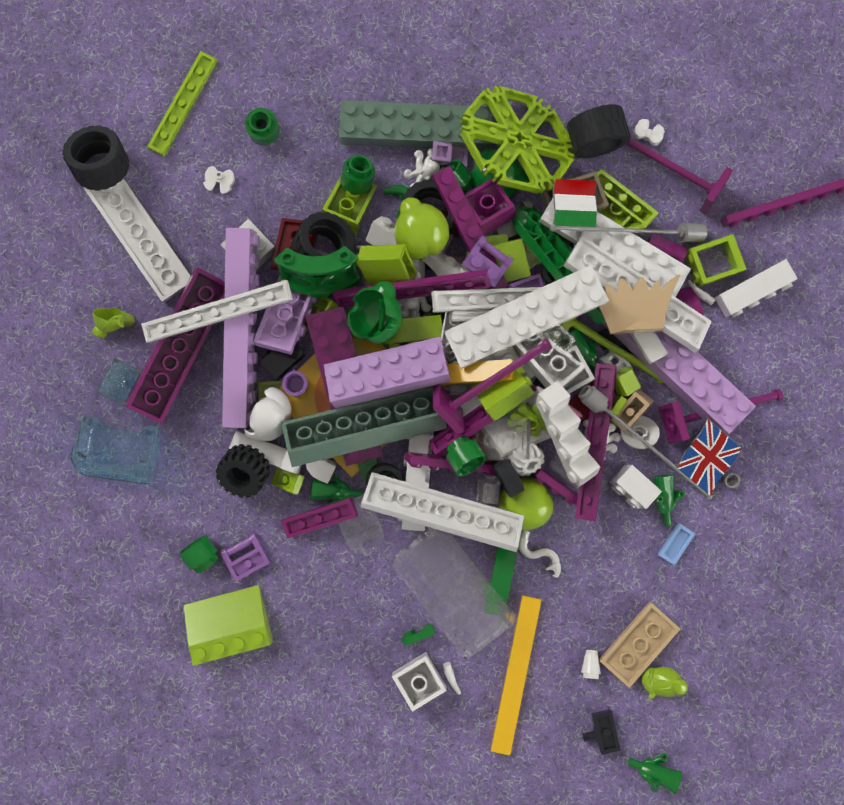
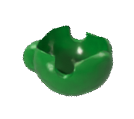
M499 148L486 149L480 154L483 159L490 160ZM516 158L506 171L507 177L529 183L530 180L525 170ZM476 162L471 171L473 189L494 178V175L490 172L485 176L484 171L486 167L481 172ZM500 185L509 199L513 198L518 191H522Z
M381 281L375 284L374 287L361 289L354 296L355 306L349 312V328L352 334L361 340H369L374 344H382L391 340L397 334L402 324L401 307L396 299L394 285L388 281ZM380 297H384L385 315H387L382 330L378 329V299Z

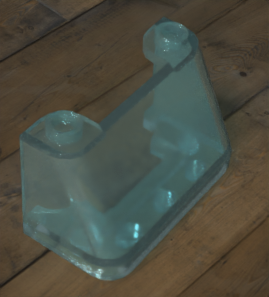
M83 417L69 458L75 470L83 476L150 485L153 483L161 430L160 427L155 425L145 426L141 432L108 428L100 418Z

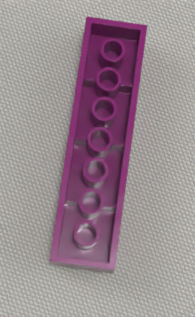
M198 267L194 268L171 315L224 299L225 282ZM213 324L157 340L124 404L125 407L162 424Z

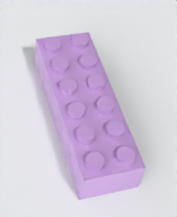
M441 337L324 364L329 399L335 408L451 382Z

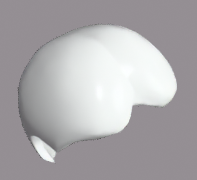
M274 387L264 391L267 397L260 398L252 410L249 424L251 428L248 430L244 429L246 436L250 439L272 441L283 434L281 422L291 419L292 408L288 397L280 389Z

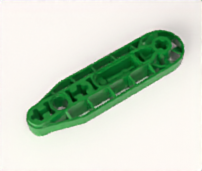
M522 207L516 212L512 220L516 232L556 281L572 274L573 272L564 267V264L573 249L560 234L555 231L552 232L550 228L539 222L543 215L541 212L533 208ZM599 307L586 312L594 322L598 324L606 322Z

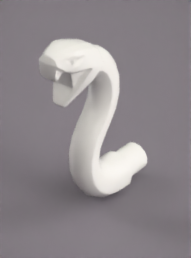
M523 530L518 546L521 554L529 559H537L542 556L549 557L552 564L545 570H553L554 575L552 576L558 578L561 572L558 555L548 548L536 551L528 550L527 544L530 532Z

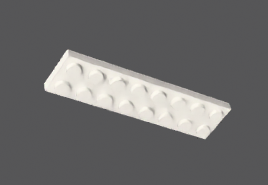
M124 178L117 185L105 190L95 191L83 187L160 300L165 303L184 290L191 276Z
M553 198L539 220L540 223L550 228L554 220ZM597 212L596 227L623 228ZM555 230L556 233L574 244L577 243L581 236H584L653 283L659 280L661 288L672 278L680 274L672 294L674 297L677 296L691 270L688 266L632 232Z
M584 236L579 238L564 264V267L573 273L592 265L604 291L605 283H608L617 292L620 278L624 279L633 290L638 280L644 277ZM644 277L650 291L654 283ZM672 295L662 332L695 353L700 349L712 321Z
M592 265L444 331V334L460 368L463 369L608 303L609 300Z
M373 472L371 473L361 503V508L517 552L524 519L523 515Z

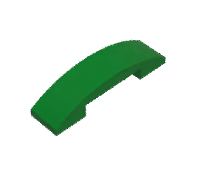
M497 547L484 612L503 616L511 586L516 552Z

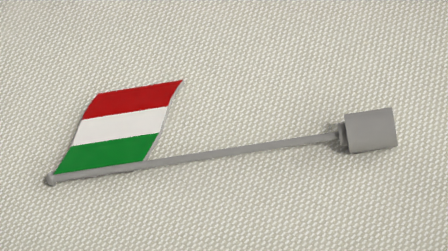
M556 179L554 182L553 201L555 212L553 224L550 225L552 232L555 230L676 234L680 242L700 243L705 241L707 237V227L703 223H681L677 230L596 227V181Z

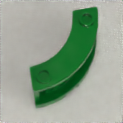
M345 246L323 256H306L286 248L274 259V262L278 265L281 277L278 282L288 280L291 292L297 295L304 294L310 295L311 298H324L334 294L336 290L350 289L360 283L356 264L358 256ZM327 275V276H325V277H311V276Z

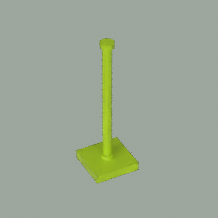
M576 317L560 324L566 331L574 327L657 379L659 384L663 383L641 360L576 320ZM553 329L551 332L556 339L562 337L561 334L565 335L560 330L556 331Z

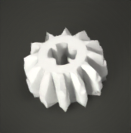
M526 442L523 446L519 445V448L513 450L514 454L510 456V463L521 476L525 474L529 476L532 472L535 473L537 469L541 468V464L545 462L543 451L534 443L528 444Z

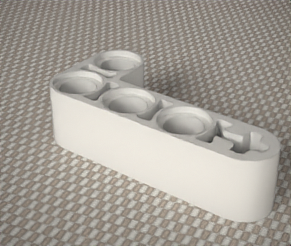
M235 431L229 449L235 445L239 446V444H244V446L251 445L253 449L257 448L260 453L263 452L265 454L264 458L268 459L269 464L295 474L300 473L302 465L291 466L286 448L266 441L253 440L248 438L246 434Z

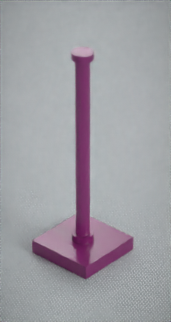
M632 138L627 143L633 149L705 189L708 196L699 210L705 215L733 172L732 169L726 167L716 184L713 182L710 184Z
M547 338L543 339L541 344L455 400L440 384L433 386V409L457 435L463 433L464 418L463 409L460 406L545 350H551V343Z
M776 389L772 393L749 398V400L754 405L775 399L779 401L783 399V393L780 389ZM679 401L658 407L668 443L690 439L686 423L702 419L697 413L683 416Z

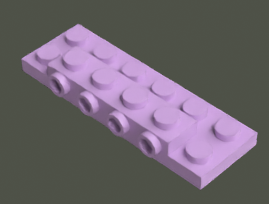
M316 250L322 255H328L327 252ZM291 292L292 301L266 308L253 341L254 345L292 355L296 342L300 340L301 336L304 337L306 335L305 316L313 314L312 305L313 303L317 304L319 298H311L310 295H297Z

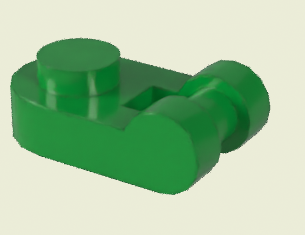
M428 623L424 626L423 630L415 632L412 629L404 632V637L401 638L403 646L431 637L435 632V626Z

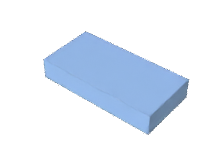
M678 523L657 555L675 566L695 536V533Z

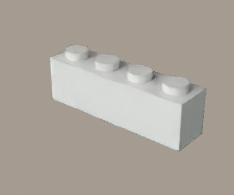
M787 259L718 295L715 297V300L725 317L732 315L734 318L742 314V309L746 306L751 309L760 304L759 299L764 297L767 300L777 295L776 290L781 288L784 291L792 287L793 284L791 282L798 278Z

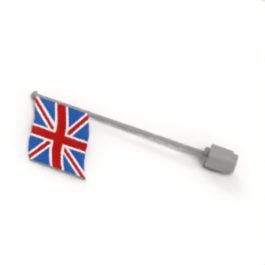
M586 385L578 395L581 402L594 413H602L603 411L608 413L701 491L707 500L713 498L712 492L719 479L734 463L741 450L740 445L707 418L701 432L686 449L678 466H676L607 408L608 398L594 386Z

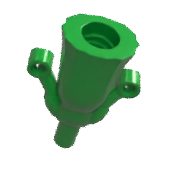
M575 329L570 333L574 338H563L560 341L566 346L575 344L587 365L595 373L597 351H595L596 341L591 343L593 339H589L587 343L581 332Z
M334 472L335 477L330 479L336 483L328 482L327 484L312 478L310 501L334 500L333 502H327V505L349 497L361 498L362 490L350 489L349 485L341 481Z
M674 474L652 477L654 485L662 491L653 502L657 503V510L663 514L664 526L672 525L670 513L675 508L676 502L685 496L683 490L673 492Z
M663 753L654 759L648 758L642 762L631 757L629 758L628 765L639 770L641 777L651 786L652 792L659 791L660 786L673 794L677 793L682 778V771L658 765L659 762L665 763L668 760L667 754Z

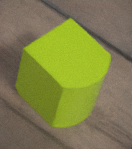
M630 366L616 372L614 388L618 395L629 396L641 388V384L633 368Z

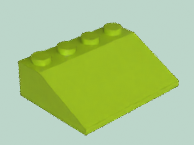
M259 585L184 605L188 648L193 666L269 646L273 642Z

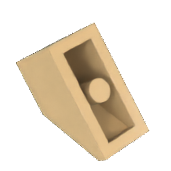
M639 389L627 400L616 416L631 427L655 401ZM614 418L611 419L624 433L627 431Z

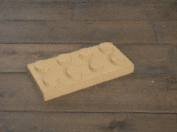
M649 601L601 656L599 661L630 688L679 632L680 628Z

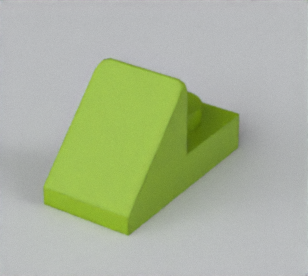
M276 467L270 484L298 495L302 487L304 475L295 474Z

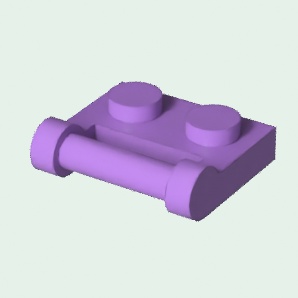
M481 236L461 265L468 271L487 269L491 280V288H494L514 259L504 255L488 243L484 236ZM481 248L486 250L502 262L501 266L498 267L482 255L479 250Z
M255 532L234 546L220 551L235 582L271 563ZM251 544L254 545V550L234 561L232 560L231 555Z

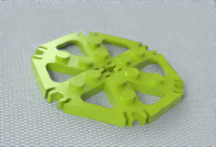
M494 86L492 92L489 88H486L465 111L460 121V124H464L460 129V135L480 171L482 172L486 167L484 175L486 176L489 172L494 175L493 182L500 178L497 182L499 185L536 194L539 192L543 193L546 188L548 191L553 190L555 180L562 178L575 157L573 153H570L573 151L569 134L553 108L549 112L551 105L543 107L541 104L543 99L536 102L538 96L502 86ZM508 100L525 104L528 107V111L520 121ZM482 105L489 107L497 123L476 118L474 114ZM543 122H548L559 139L535 132ZM474 139L501 146L490 160H485L474 144ZM539 155L558 160L560 167L553 176L549 174ZM516 158H518L530 180L529 183L507 177L506 171Z

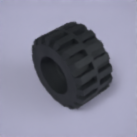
M239 444V446H233L225 453L216 468V478L220 480V486H223L226 492L229 491L231 495H238L240 498L244 496L249 498L252 495H256L270 474L269 461L264 458L265 454L263 452L260 453L257 448L253 449L251 445L244 446V444ZM239 468L245 470L248 474L243 473Z

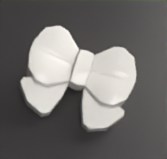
M648 119L639 120L634 129L635 138H643V140L649 141L651 145L657 146L663 139L664 128L658 124L651 130L648 129Z
M210 166L205 172L206 181L203 184L207 190L212 191L216 182L220 183V192L226 194L231 191L235 176L231 170L221 172L214 166Z

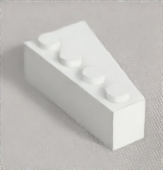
M538 334L512 347L516 354L521 357L541 344L545 338ZM549 339L548 341L551 343L552 349L549 351L545 350L525 364L546 388L556 381L564 387L580 374L586 365L574 359L567 351L564 352Z

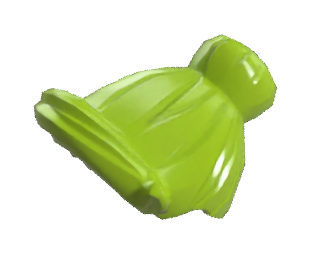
M116 307L111 309L97 308L93 311L95 326L92 329V333L96 337L104 339L108 336V333L114 332L121 327L133 326L135 318Z
M670 667L649 668L642 676V683L649 693V699H653L656 695L661 697L684 695L688 691L686 681L682 680L677 671Z

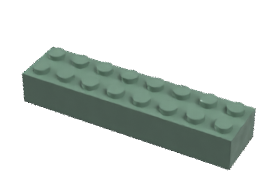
M341 100L340 143L345 145L433 148V141L452 143V146L467 148L460 135V129L464 125L460 124L462 115L470 106ZM481 106L474 114L476 118L492 122V112L489 107ZM474 139V144L478 151L490 149L491 142Z
M433 386L281 422L292 467L447 428L446 422L433 409Z

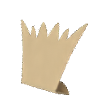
M680 274L668 281L661 289L659 280L656 281L650 291L644 277L638 280L633 290L622 278L618 282L617 292L608 283H605V293L609 302L599 306L605 318L610 334L663 331L669 302Z

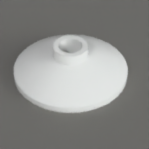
M641 416L630 427L652 446L659 439V428L648 417ZM620 429L621 437L626 444L636 449L648 448L628 430L624 433Z

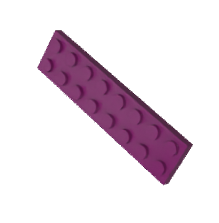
M343 306L305 316L331 410L337 408L330 403L324 364L357 357ZM381 445L343 454L346 466L383 456Z

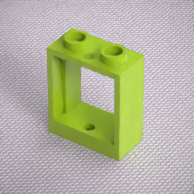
M734 234L690 248L686 252L685 261L688 266H691L693 271L692 280L698 287L729 278L747 270ZM723 245L732 270L706 278L697 253Z

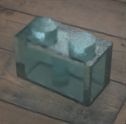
M114 358L97 393L124 405L141 370Z

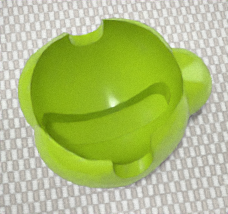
M406 198L401 202L400 215L395 223V241L397 245L405 244L411 259L421 260L429 255H437L443 251L449 239L447 220L436 207L421 203L416 198Z
M521 476L519 478L523 484L524 491L510 498L504 488H502L499 493L498 509L523 515L522 530H533L543 526L550 519L554 509V502L551 495L547 492L545 484L542 485L534 477Z

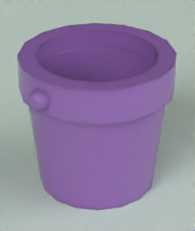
M292 370V372L285 375L282 386L287 394L298 398V396L306 392L308 380L303 373Z

